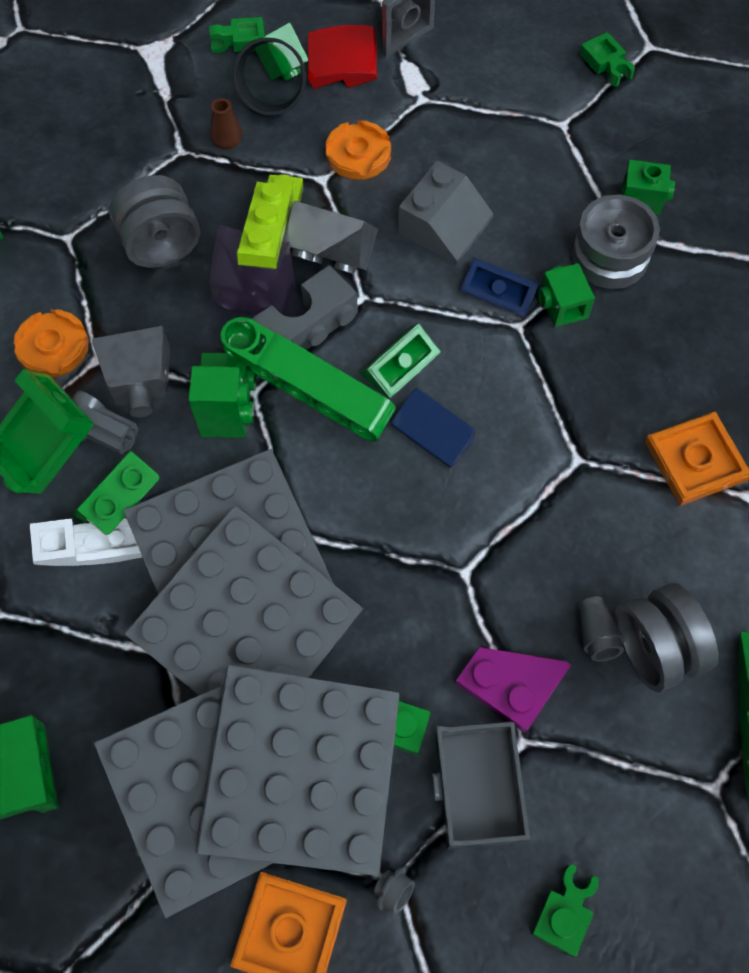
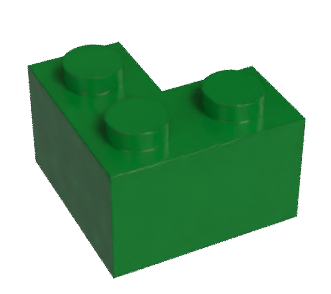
M202 353L201 366H192L188 401L201 437L246 438L247 424H253L254 403L250 401V391H256L257 375L248 366L232 358L227 353Z

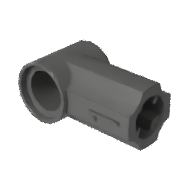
M77 391L72 400L95 424L82 441L89 439L120 455L126 451L129 452L136 442V435L139 430L137 424L105 409L99 400L88 393Z

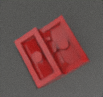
M340 25L308 33V81L313 89L340 80H344L346 86L351 88L378 79L376 30L373 26Z

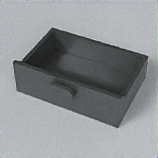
M514 722L457 727L437 726L435 740L439 773H432L435 801L442 800L447 850L527 843L530 840Z

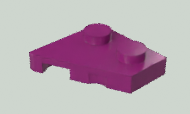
M480 647L456 680L455 685L506 721L514 722L515 727L526 734L571 664L561 660Z

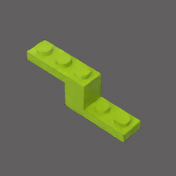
M269 175L267 183H256L237 252L238 265L276 269L279 254L288 255L290 247L282 244L294 201H301L303 178L291 177L289 175Z

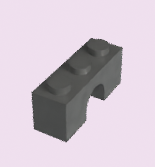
M328 265L301 284L303 305L308 310L305 314L298 317H287L271 305L252 318V320L307 350L311 346L321 344L329 333L340 325L345 326L354 319L358 313L357 292Z

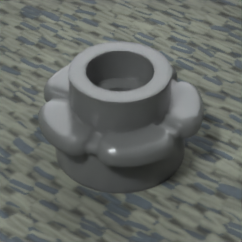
M399 868L394 873L387 870L381 876L374 890V894L379 897L377 900L378 909L382 910L384 908L393 914H398L407 904L413 893L415 882L405 875V869Z

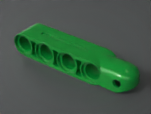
M234 318L228 321L222 328L220 344L223 350L232 358L248 366L257 376L358 436L372 442L379 440L396 410L395 405L389 399L250 318Z

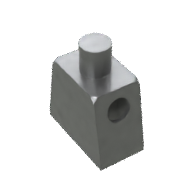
M163 326L93 338L92 344L115 404L119 406L128 404L130 415L133 417L149 416L153 412L151 400L163 398L168 394L170 347Z

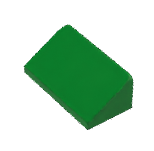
M418 323L406 329L363 367L359 373L389 399L440 353V350Z

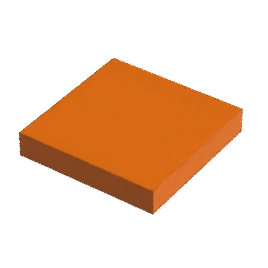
M716 412L650 434L644 441L679 506L749 481V468Z
M260 872L230 967L248 973H326L347 899Z

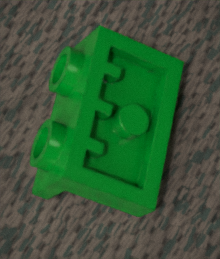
M130 451L72 515L83 524L89 521L104 535H109L126 517L123 510L135 506L159 480V475Z

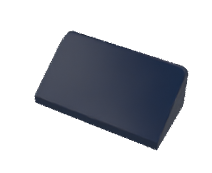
M473 257L460 291L526 317L541 285Z
M418 388L411 392L391 422L392 427L449 468L457 462L474 442L475 429Z

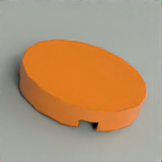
M357 121V124L349 125V122L340 124L331 131L326 140V160L333 171L351 180H365L377 176L387 168L391 160L390 138L387 132L379 125L368 121Z
M59 309L50 310L51 313L43 315L41 312L33 314L21 323L14 335V352L21 366L27 370L49 374L51 377H59L74 370L82 363L88 352L89 338L82 322L72 313Z

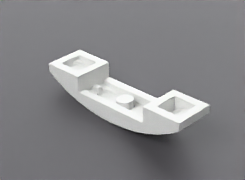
M124 518L109 535H104L91 523L73 525L72 519L30 524L32 556L35 565H95L142 557L127 518Z

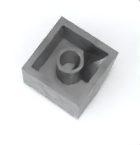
M294 201L282 245L294 248L293 256L322 264L324 257L336 261L334 268L355 274L356 267L367 270L378 229L365 221Z

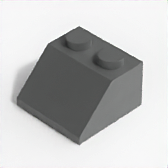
M437 160L399 206L398 234L457 265L492 220L493 213L467 175Z

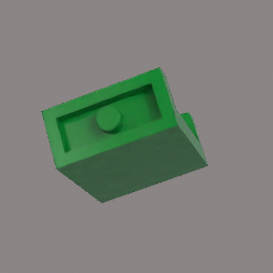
M23 369L14 381L24 393L0 424V475L3 477L4 485L15 493L42 494L95 424L49 374Z
M32 715L0 724V820L31 810L43 813L59 808L45 724Z

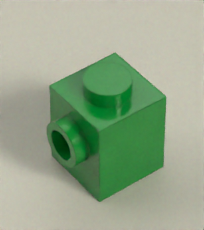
M291 23L264 36L277 38L290 44L299 53L303 63L309 60ZM268 42L255 48L271 81L281 75L284 81L301 73L297 57L286 46L280 43Z
M629 159L622 182L621 195L634 197L648 205L654 214L661 215L665 201L671 202L674 194L675 180H670L671 165Z
M579 263L570 266H557L550 271H546L542 286L538 289L540 305L543 309L548 310L555 327L589 318L595 297Z

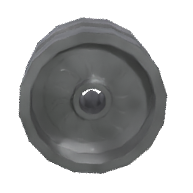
M162 175L141 177L122 187L111 200L109 214L113 225L121 239L128 259L138 266L147 268L164 267L177 262L188 255L199 241L201 234L199 222L193 210L189 207L182 187L172 178Z
M620 194L607 195L592 201L582 213L571 254L573 264L579 263L586 280L595 286L617 289L625 288L638 282L647 270L651 255L658 241L660 226L657 216L648 205L634 197Z
M669 583L653 590L649 594L648 600L636 597L617 606L615 622L625 638V642L622 644L624 652L642 682L652 691L663 692L682 682L683 674L694 678L717 666L719 653L710 622L700 604L679 583Z

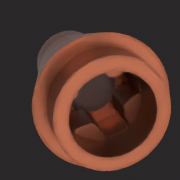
M218 98L211 104L210 138L221 149H233L240 143L243 131L232 110L231 102L225 98Z

